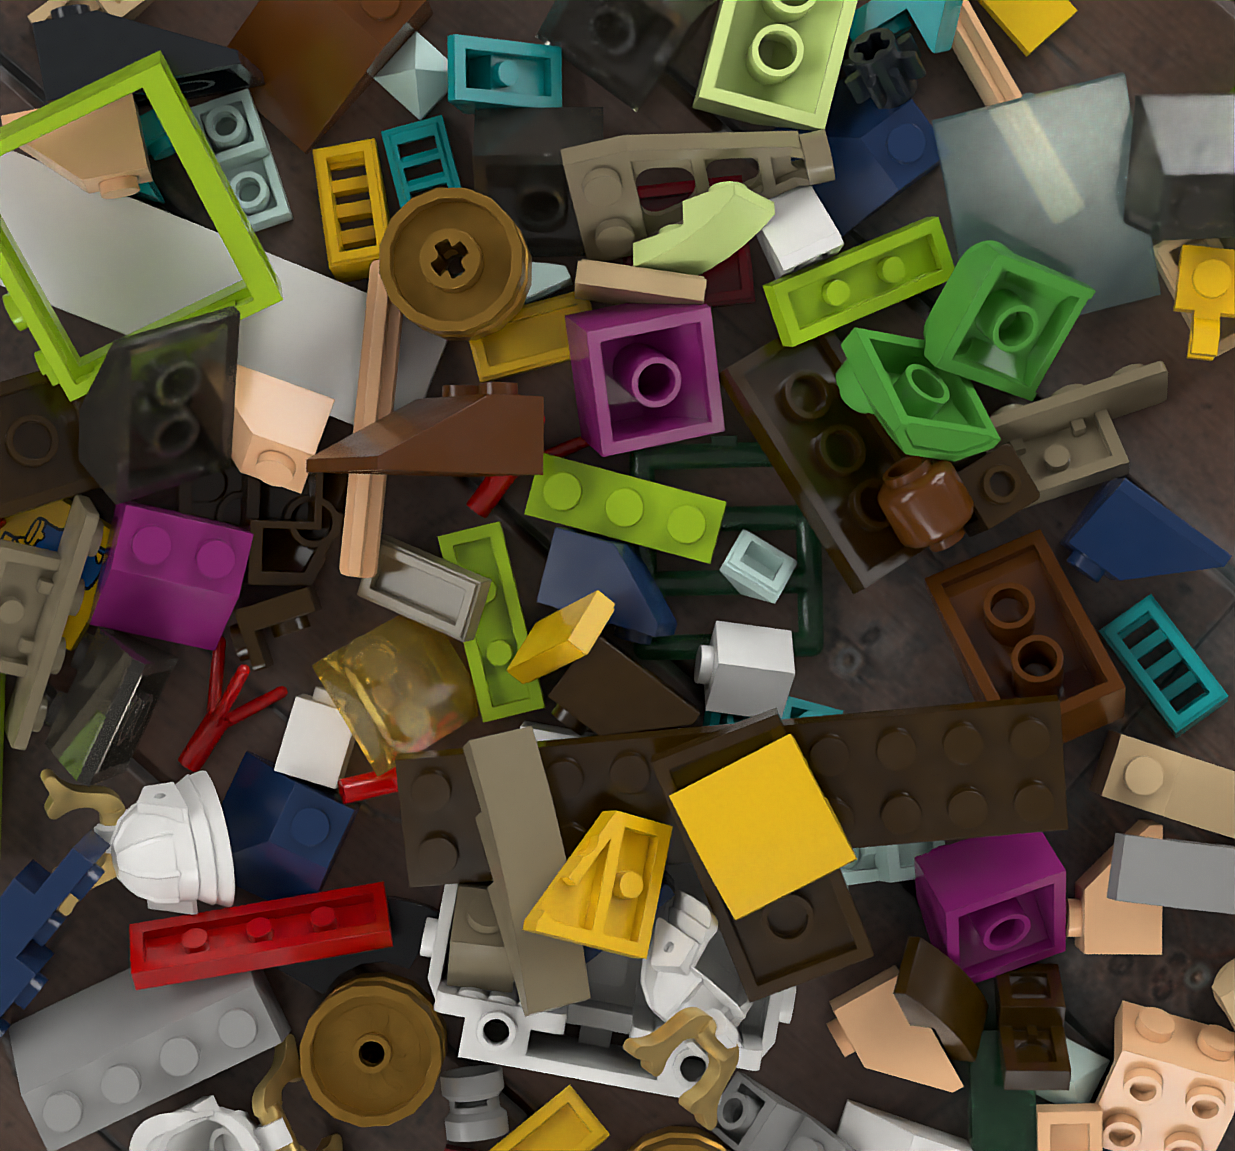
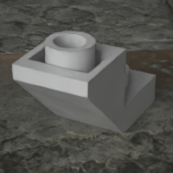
M739 1071L735 1073L722 1094L720 1105L717 1108V1125L711 1130L735 1151H856L820 1121Z

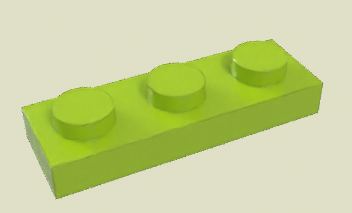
M925 217L762 286L782 345L794 347L947 282L955 267L939 217Z
M544 453L543 475H534L524 514L711 564L727 502Z
M501 522L437 536L444 560L492 580L474 640L463 642L483 723L545 708L546 704L539 678L530 683L522 684L506 671L528 636V630Z

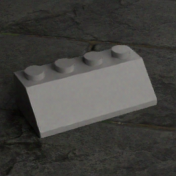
M130 967L12 1023L8 1030L21 1096L47 1151H56L282 1043L292 1029L263 969L136 990Z

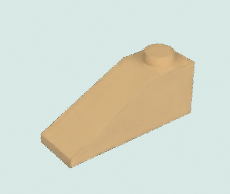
M1108 731L1089 790L1103 797L1235 839V771L1115 731Z

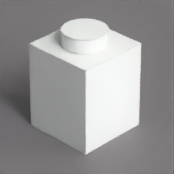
M716 621L710 645H700L698 648L694 669L695 683L704 684L705 711L753 717L777 708L780 718H782L795 676L792 632L790 630Z
M316 686L313 696L307 694L296 696L274 771L336 789L338 787V780L345 776L364 712L350 708L351 696Z

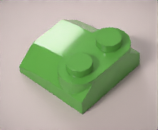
M994 240L979 242L970 247L961 256L925 322L923 331L925 340L924 357L936 368L1033 401L1037 395L1036 390L1086 302L1088 299H1092L1096 291L1090 285L1014 254L1001 242Z
M854 327L841 344L847 357L836 372V383L840 389L841 398L850 408L859 413L875 414L888 435L905 454L955 462L993 449L1000 442L1001 439L971 380L936 368L924 357L925 340Z

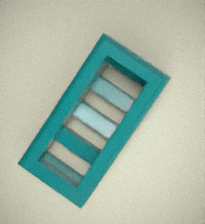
M442 115L381 131L400 208L413 198L412 194L446 184L448 188H462ZM432 136L435 137L437 148L401 157L400 145ZM441 161L443 172L408 181L405 170Z
M1152 594L1099 630L1100 635L1176 738L1228 702V694ZM1152 619L1159 629L1129 650L1122 640ZM1168 641L1174 650L1144 670L1138 661ZM1183 662L1189 671L1160 691L1154 682ZM1198 683L1204 693L1176 712L1170 702Z

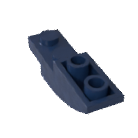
M92 829L71 849L52 874L33 859L11 881L0 896V1038L11 1026L10 1023L2 1018L11 1005L15 1002L24 1010L49 980L40 973V970L55 954L45 944L67 919L58 909L70 894L81 901L105 873V870L97 862L111 845Z

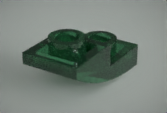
M984 1030L976 1062H968L970 1100L967 1108L970 1146L973 1151H1037L1036 1090H1004L997 1030Z

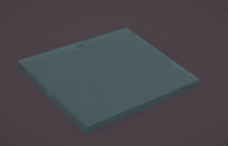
M1120 72L1037 94L1029 92L1023 94L1018 99L932 120L958 260L970 247L979 242L987 240L1001 242L1014 254L1090 285L1096 292L1092 299H1088L1080 315L1161 295L1124 73Z

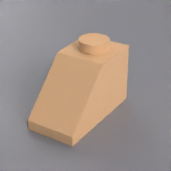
M133 93L18 147L87 193L100 192L101 197L104 199L122 198L136 194L140 191L139 184L153 181L138 106ZM37 109L2 115V126Z
M212 355L198 405L241 473L258 478L266 484L284 487L302 494L309 472H306V459L315 455L318 450L335 399Z
M1139 819L1124 834L1163 839V825L1153 820ZM1113 844L1075 882V898H1066V937H1075V946L1084 954L1162 955V906L1115 901L1107 898Z
M896 965L829 1001L837 1018L826 1024L844 1057L856 1051L865 1068L952 1093L964 1087L932 1028L910 1026L893 994L899 973Z

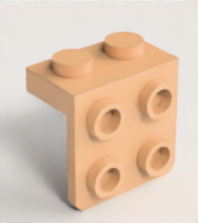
M1122 1001L1114 1019V1062L1095 1102L1102 1109L1103 1148L1112 1151H1216L1235 1113V1032L1219 1025H1207L1172 1015L1156 1007H1144Z

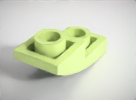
M727 181L716 183L709 188L708 192L682 201L683 224L665 226L659 230V234L633 243V266L698 276L730 257L751 240L775 215L774 202L749 190L746 185L739 182Z

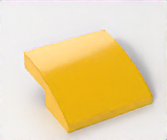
M788 734L669 795L694 847L735 920H739L857 860L828 799L824 797L792 734Z

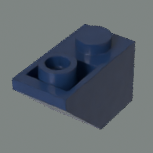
M555 527L536 602L555 607L557 612L599 590L615 604L613 607L615 610L607 623L616 625L613 633L615 637L650 645L653 636L675 634L677 621L635 544L578 528Z

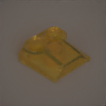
M401 614L372 631L357 637L347 645L312 665L377 776L396 767L395 759L397 754L421 752L479 716L473 679L446 634Z

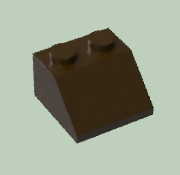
M600 633L588 655L575 660L548 695L557 703L551 713L581 737L588 728L600 736L691 725L701 714L695 704L603 633Z

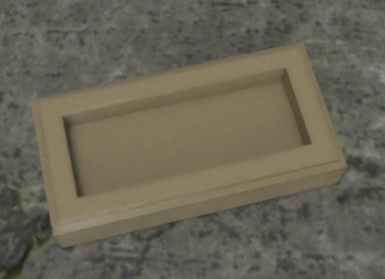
M382 534L377 574L372 578L361 579L357 595L448 636L466 642L475 638L492 580L391 536Z

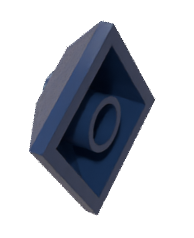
M847 75L836 83L825 126L835 180L812 185V188L838 229L841 238L943 163L951 152L912 98L905 104L892 109H878L871 97L865 102L857 104L845 83V80L848 78ZM776 127L772 130L798 131L799 134L812 132L811 130ZM791 157V161L802 159Z
M1126 478L1103 482L1059 542L1072 552L1066 561L1081 574L1096 583L1099 582L1103 575L1109 580L1121 581L1225 567L1232 557L1224 549Z
M247 750L221 804L230 840L235 886L267 901L321 892L362 803L357 801L343 804L339 792L317 783L274 771L276 763Z

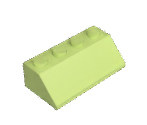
M720 0L692 108L757 125L811 131L825 129L858 0Z

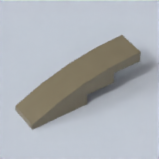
M529 726L469 740L464 745L463 750L481 808V812L475 819L494 881L487 888L524 1015L527 1017L586 1001L591 998L583 945L522 930L525 918L567 861L533 727Z

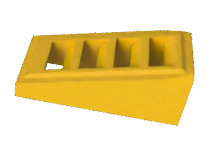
M375 138L312 150L328 265L336 281L341 283L369 278L370 265L373 261L379 260V245L390 221ZM361 166L366 168L367 175L332 180L331 172ZM369 192L370 199L337 205L336 198ZM373 218L374 225L345 231L341 230V223ZM377 244V245H375V246H370V247H364V248H359V249H353V250L345 251V249H350V248H356V247H362V246H368V245Z

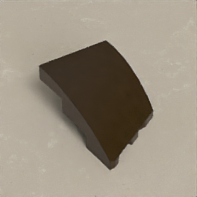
M177 450L178 467L176 474L175 511L242 526L254 534L243 582L252 585L312 586L326 560V553L333 540L339 537L344 526L349 474L309 473L301 494L284 487L266 484L258 478L241 473L228 452Z

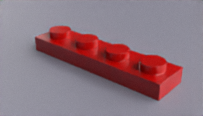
M384 881L199 912L195 915L187 914L129 924L131 976L136 990L393 947L388 899Z

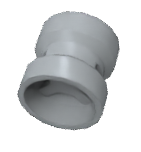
M467 1066L444 1071L440 1074L442 1096L449 1100L450 1112L445 1117L447 1140L454 1142L480 1141L497 1138L509 1132L507 1111L500 1106L499 1094L504 1089L502 1066Z

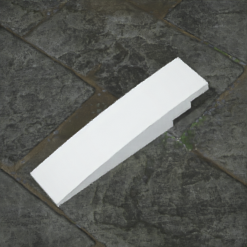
M10 151L0 156V214L51 306L121 334L128 335L243 280L218 232L128 196L104 199L101 197L100 192L89 194L40 161L15 151ZM265 252L281 282L283 300L172 353L207 368L213 355L335 399L329 416L354 425L367 293ZM0 278V286L5 287L4 283ZM404 314L394 411L416 399L426 397L448 342L446 339L422 330Z

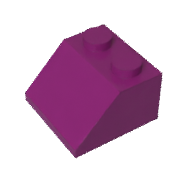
M624 303L565 315L581 438L602 457L725 431L710 306L707 304Z
M118 498L88 623L215 651L239 598L254 534L242 526Z
M1043 832L967 838L950 845H940L925 854L914 857L916 898L931 944L954 961L974 983L1066 951V870Z

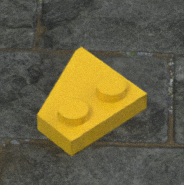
M602 811L525 918L522 930L631 958L647 959L673 826L620 811Z

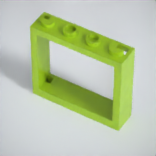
M161 50L0 127V156L143 88L243 280L80 357L0 214V278L9 292L2 296L4 306L19 331L29 328L41 349L36 351L34 356L42 375L46 374L53 386L60 384L70 402L283 300L281 282Z

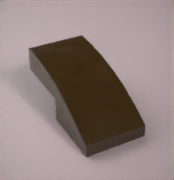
M908 936L893 992L910 1026L935 1028L951 1060L976 1062L989 1009L985 997L971 978L943 952L921 937Z
M1028 964L995 976L997 1032L1004 1090H1069L1071 1066L1064 1031L1066 1005L1058 964Z

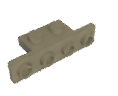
M1157 361L1148 365L1131 364L1119 369L1109 378L1085 386L1082 384H1071L1060 388L1051 397L1024 406L1021 404L1004 406L990 416L1001 439L1000 442L993 449L950 462L957 471L974 463L998 447L1010 444L1040 492V498L1027 507L1129 474V460L1111 419L1162 403L1167 399L1168 371L1163 361Z
M78 494L74 496L57 551L0 539V673L18 676L4 719V731L11 747L14 749L25 751L31 732L38 733L44 724L48 700L47 696L43 694L50 674H58L64 661L66 639L62 635L68 616L77 615L84 597L85 582L81 578L87 556L94 557L101 545L104 529L103 520L99 519L98 511L90 498Z

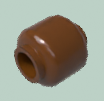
M909 455L897 461L886 470L882 477L885 483L881 487L877 499L882 511L904 546L916 549L929 546L931 551L939 552L953 546L965 535L963 526L971 518L975 505L950 461Z

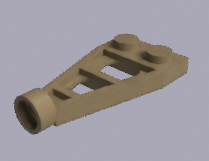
M825 129L799 134L798 131L622 135L560 149L587 260L600 262L633 255V243L659 234V230L665 226L683 224V202L658 212L648 211L641 206L636 179L646 169L678 167L689 171L695 179V189L689 198L708 192L710 188L706 171L708 164L715 160L729 158H753L757 161L759 169L757 176L742 184L746 185L749 190L767 199H771L798 186H812L835 180L833 161ZM791 157L802 158L799 160L791 161Z

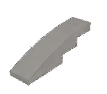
M1115 833L1107 898L1115 901L1235 914V846Z

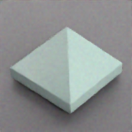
M415 31L375 75L374 79L421 121L448 93V59Z
M743 529L722 564L720 571L740 594L775 604L798 562Z
M1066 1038L1071 1066L1069 1090L1028 1091L1054 1104L1089 1103L1110 1060Z

